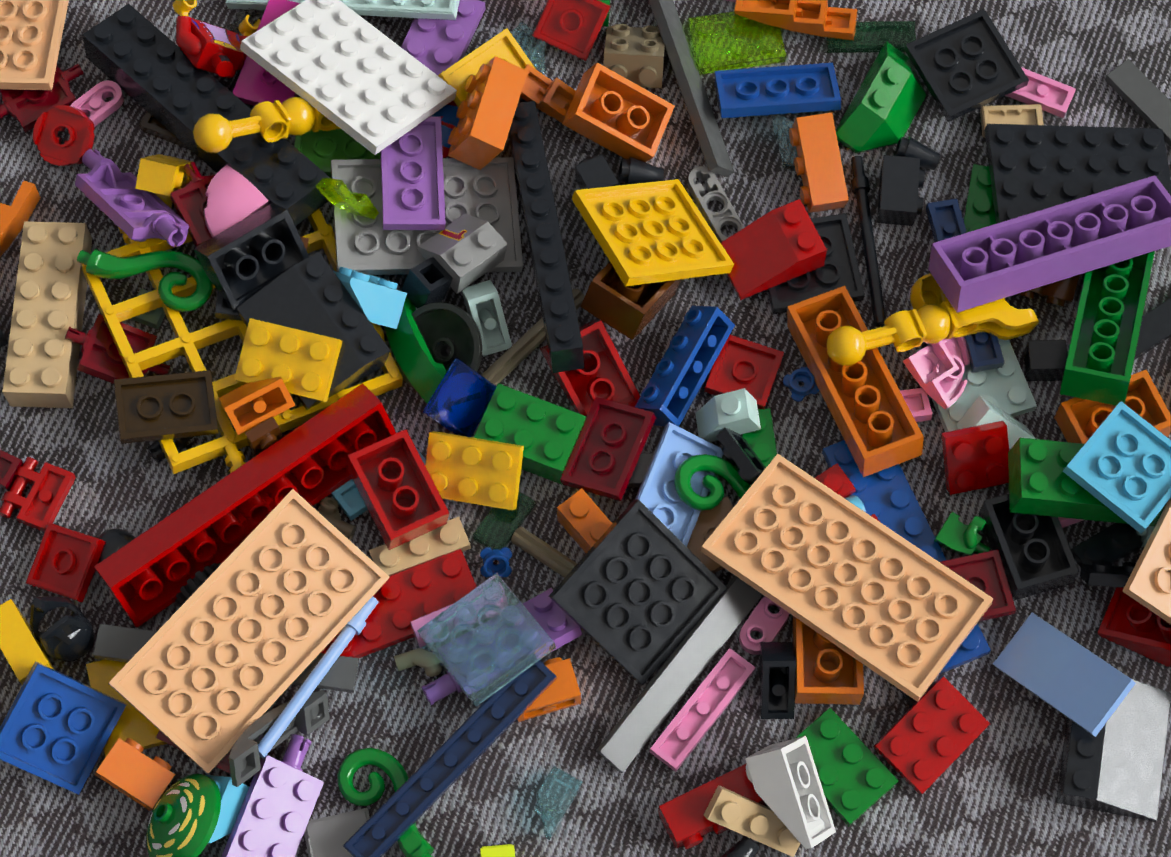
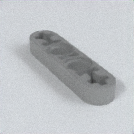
M703 166L692 169L688 176L689 192L706 222L721 243L729 238L720 231L724 225H732L737 231L745 227L715 174ZM700 177L702 181L707 180V194H705V189L701 183L696 184V178ZM717 200L723 204L724 208L719 212H712L707 208V204L710 201Z

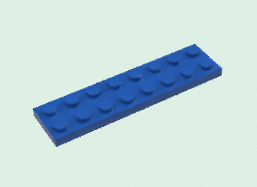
M845 440L823 448L822 454L828 467L830 468L838 463L856 488V492L852 495L857 496L862 501L867 514L870 516L875 514L883 525L938 562L946 561L939 544L934 541L935 536L900 464L863 477ZM978 623L939 674L990 653L991 650Z

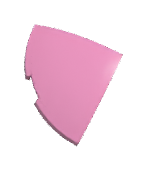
M226 165L213 177L206 191L208 198L207 207L204 209V218L211 236L214 237L268 206L269 200L243 175Z
M964 336L951 339L945 338L937 344H929L903 360V363L923 390L944 409L953 405L966 387L967 379L962 381L964 366L970 364V358Z

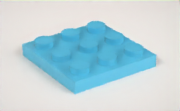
M1120 401L1064 468L1063 472L1142 534L1171 498V440Z

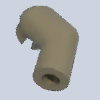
M331 497L324 498L321 501L318 512L351 541L355 534L356 526L341 520L336 499Z

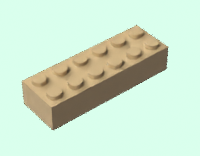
M24 221L2 390L10 407L73 408L80 344L65 339L69 327L82 332L87 280L83 274L81 263L77 262V257L81 250L91 254L92 237L86 223Z

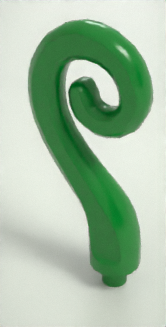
M94 249L92 254L81 250L77 257V262L87 265V273L104 279H123L160 268H176L187 272L196 280L197 284L196 290L190 296L178 297L172 293L174 286L186 285L187 276L183 273L170 272L161 278L159 282L158 293L161 301L175 311L190 312L197 310L209 300L213 292V283L207 277L200 261L182 252L157 251L131 257H116Z
M707 454L689 457L678 466L674 476V486L679 498L687 506L699 511H708L718 506L723 499L724 489L719 479L712 475H706L702 479V484L709 490V495L702 497L696 494L690 483L693 474L696 472L705 471L720 476L733 488L739 499L742 498L752 484L747 483L740 477L737 472L739 469L723 458Z
M375 748L358 749L350 753L341 763L337 774V784L342 796L351 804L360 807L376 803L384 793L385 782L383 777L374 771L368 775L369 790L365 792L357 791L353 785V776L359 768L372 765L382 769L392 781L395 792L409 779L406 770L395 757ZM416 823L397 840L405 857H432L431 854L434 848L418 831Z

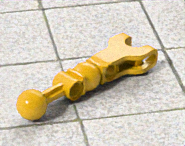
M291 97L283 101L282 104L279 100L274 101V103L269 101L261 102L251 110L250 117L228 121L220 114L208 113L198 119L193 129V135L198 147L209 153H218L228 147L232 138L260 132L265 141L276 142L282 138H288V135L301 136L311 129L315 133L319 130L331 131L341 128L303 98Z
M1005 298L958 313L948 300L943 301L940 306L926 304L918 310L911 309L909 311L896 312L884 321V327L864 332L852 326H840L828 336L826 343L827 354L833 362L841 366H852L864 357L866 350L890 344L894 345L897 352H905L915 347H920L923 342L926 344H937L945 338H958L982 331L990 332L997 336L998 339L1009 340L1030 333L1038 325L1039 320L1033 309H1016L1010 306Z

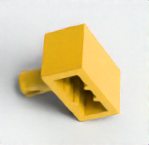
M162 154L140 158L135 189L155 193L169 208H172L170 193L184 188L191 182L183 167L187 163L190 166V162L193 161Z

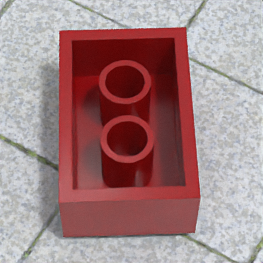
M406 429L348 455L346 467L388 550L447 524L449 511Z

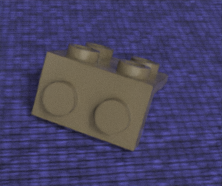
M626 24L608 26L603 66L641 87L662 89L665 43H663L659 28L651 25L644 26L643 28L630 27Z

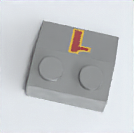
M464 213L446 226L445 230L439 231L419 245L417 250L426 260L434 257L452 276L453 280L450 287L458 294L504 260L508 243L488 221Z

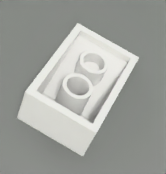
M806 736L769 745L745 758L747 763L746 774L753 783L755 791L805 849L814 847L836 832Z

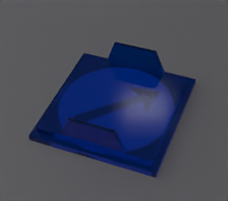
M455 358L424 408L423 413L454 434L471 437L482 420L497 386Z

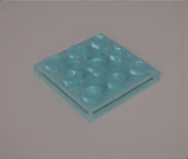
M498 573L491 576L417 630L422 640L476 707L556 648L554 641Z

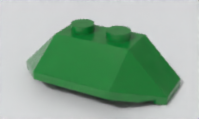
M884 43L836 129L837 140L854 153L897 144L900 137H904L926 97L925 90L913 63L908 56L890 43Z

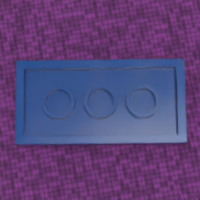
M833 63L715 71L714 74L721 118L841 110L842 100Z

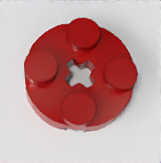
M57 105L48 112H43L38 117L33 129L34 144L38 146L41 157L45 161L58 166H71L83 163L82 157L84 153L92 149L94 144V122L83 111L67 105ZM67 128L70 138L64 144H61L62 139L58 137V132H62Z

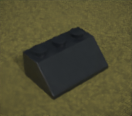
M274 203L269 204L194 248L207 277L233 310L290 267L309 257L288 210Z

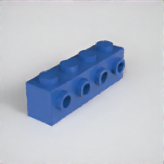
M691 306L690 310L685 314L677 333L671 339L663 358L657 364L650 381L643 389L635 408L654 412L656 420L653 425L665 426L670 422L678 427L680 426L730 336L735 324L718 307Z

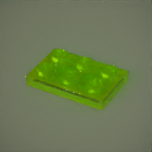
M735 11L688 18L690 38L700 75L720 70H734L786 62L781 30L778 27L735 14Z

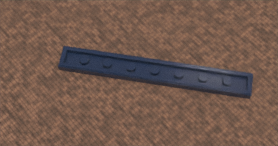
M532 654L360 827L343 847L353 857H382L557 679L556 675Z

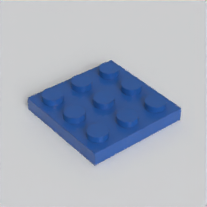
M35 661L0 726V760L79 795L126 704Z

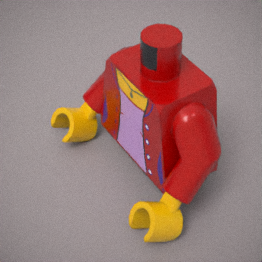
M175 0L173 2V9L179 14L176 18V44L195 67L218 74L221 77L232 78L236 71L242 69L247 57L240 50L241 41L257 31L261 20L258 19L252 26L248 21L249 15H247L239 25V31L243 35L240 36L236 32L188 17V13L196 7L197 0Z

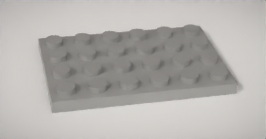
M495 157L481 170L454 158H443L445 227L464 213L488 221L508 243L504 260L488 272H522L523 260L513 157ZM381 159L331 160L337 272H339L341 266L367 275L409 274L410 269L426 261L417 248L441 230H383Z

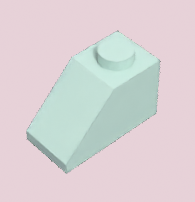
M491 280L463 289L462 295L467 313L473 318L481 334L483 357L509 349L512 346L498 291Z
M745 388L716 395L695 413L698 435L708 442L719 440L716 436L724 428L738 434L761 429L757 400Z
M981 396L976 399L956 424L959 429L1004 421L1007 425L1009 449L1014 446L1020 437L1036 439L1026 425Z

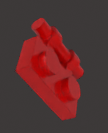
M27 457L23 466H19L15 473L16 479L10 491H5L1 499L3 504L0 508V515L10 518L14 509H21L16 517L20 523L45 532L48 523L53 524L76 476L72 472L46 462L40 473L35 472L39 462L31 457ZM32 483L33 486L27 498L22 497L27 484Z

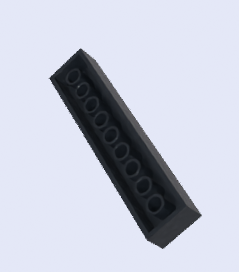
M127 4L82 34L86 58L113 82H116L124 92L216 173L224 166H230L249 180L269 200L268 205L274 203L287 209L295 226L331 200L330 177L286 139L282 138L276 142H267L259 132L232 138L228 147L218 153H209L198 147L195 143L193 129L199 118L210 113L220 114L228 121L250 117L251 109L209 72L195 67L172 40L130 4Z

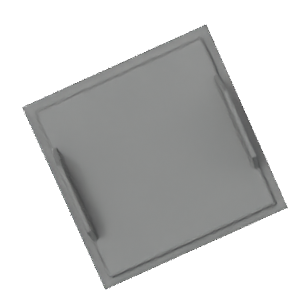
M368 808L310 820L304 832L308 857H353L343 845L370 818Z

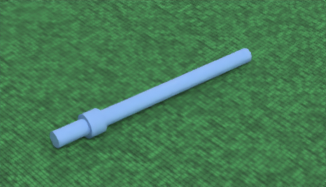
M372 597L347 623L259 742V757L265 758L354 635H359L366 626L365 620L379 603L375 597Z

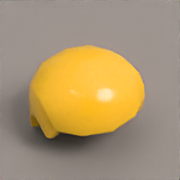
M930 273L919 278L911 288L910 302L913 309L918 310L926 304L940 306L943 301H948Z

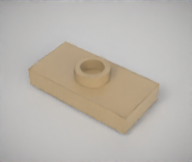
M1041 104L982 106L980 109L983 137H985L984 130L987 124L1044 125Z

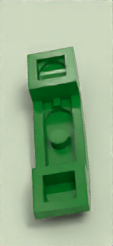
M406 297L397 329L384 326L393 354L404 374L423 400L430 407L435 408L439 389L449 378V375L443 364L434 361L412 316L416 308Z

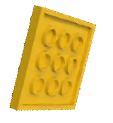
M679 179L574 191L572 196L573 203L625 287L730 273L734 266L733 261Z

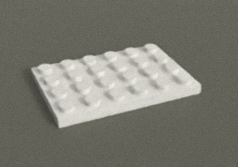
M305 0L241 41L240 50L306 100L311 106L374 155L453 101L457 93L455 88L448 85L442 78L340 0Z

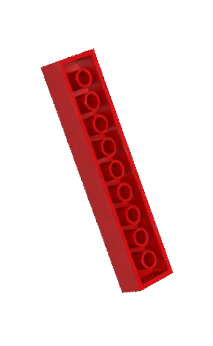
M362 383L94 566L135 627H139L174 603L175 599H177V593L181 592L180 588L187 585L186 581L189 578L193 579L196 572H202L204 567L208 565L210 567L213 563L222 564L292 489L311 506H314L350 481L352 477L346 467L348 455L396 434L382 402Z

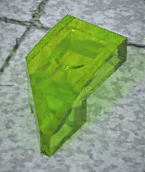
M322 178L316 185L321 194L338 208L369 219H375L379 214L366 194L350 192L342 180Z

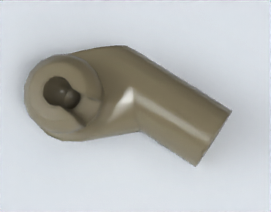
M422 648L394 656L398 672L419 666L425 669L427 676L433 677L439 675L442 671L440 657Z

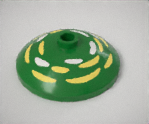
M203 774L188 775L175 782L162 795L152 811L147 827L146 846L149 857H198L214 833L221 809L220 790L213 779Z

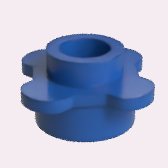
M801 367L793 371L791 375L787 374L783 378L784 386L790 389L792 393L791 398L796 402H801L809 394H817L819 392L814 376L808 367ZM803 382L804 386L801 387L798 383Z
M485 547L481 550L480 556L483 559V566L480 568V573L482 576L498 579L508 577L511 574L512 568L509 566V559L512 557V551L508 547H502L501 549ZM498 560L499 563L494 564L493 561Z

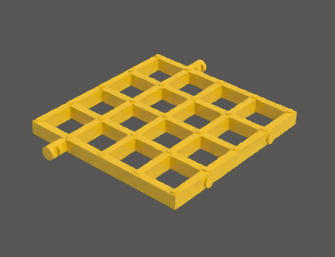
M320 209L308 216L315 232L302 237L309 238L308 253L323 248L333 270L337 271L334 231L332 226L326 223ZM118 227L120 233L123 234L124 242L128 245L105 253L116 257H131L150 252L166 251L174 247L169 245L166 240L160 238H150L142 242L134 241ZM189 232L183 244L193 241ZM81 263L83 274L130 378L144 377L142 370L185 355L192 372L206 371L197 351L198 349L236 335L240 336L242 343L244 342L247 326L244 321L227 319L189 333L180 312L170 309L160 299L158 286L161 278H163L160 269L147 271V275L154 288L153 291L112 305L100 277L87 273V265ZM193 277L187 278L186 285L174 286L172 293L178 297L190 296L196 290V280ZM163 307L176 339L134 354L120 322ZM370 322L384 341V333L381 326ZM389 353L385 365L381 367L384 375L363 382L375 396L402 387L403 377L391 353ZM235 374L212 382L217 424L222 437L178 453L173 439L158 440L173 474L226 455V465L231 467L230 473L246 463L244 462L245 456L243 452L238 451V449L249 446L245 432L238 435L234 431L219 400V397L246 384L234 380ZM361 384L343 389L329 397L327 403L321 402L309 410H306L304 406H300L293 410L288 409L273 418L279 425L281 433L302 425Z

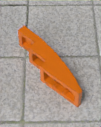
M736 0L734 10L735 14L770 26L815 36L854 40L857 9L828 7V0Z
M527 64L523 68L528 72L520 98L527 102L535 101L537 109L563 123L576 91L557 77L552 81Z
M23 180L11 206L0 203V257L21 232L24 221L29 220L41 198L33 183Z

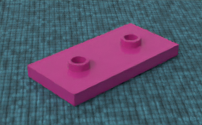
M269 0L257 31L300 3L289 0ZM247 55L233 90V94L244 104L256 106L264 101L274 103L276 100H279L282 104L283 101L298 96Z

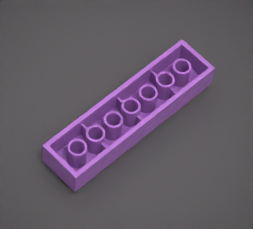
M1154 175L932 243L928 270L957 313L1171 246V195Z

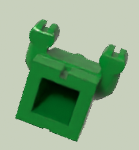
M951 512L934 540L949 552L963 556H969L972 553H984L990 550L988 546L980 542L982 536L978 533L982 530L986 521L979 516L974 517L969 525H964L958 520L960 516Z

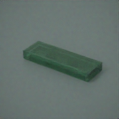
M915 21L857 22L854 40L826 37L827 53L880 52L886 42L893 45L899 51L905 52L906 44L916 40Z

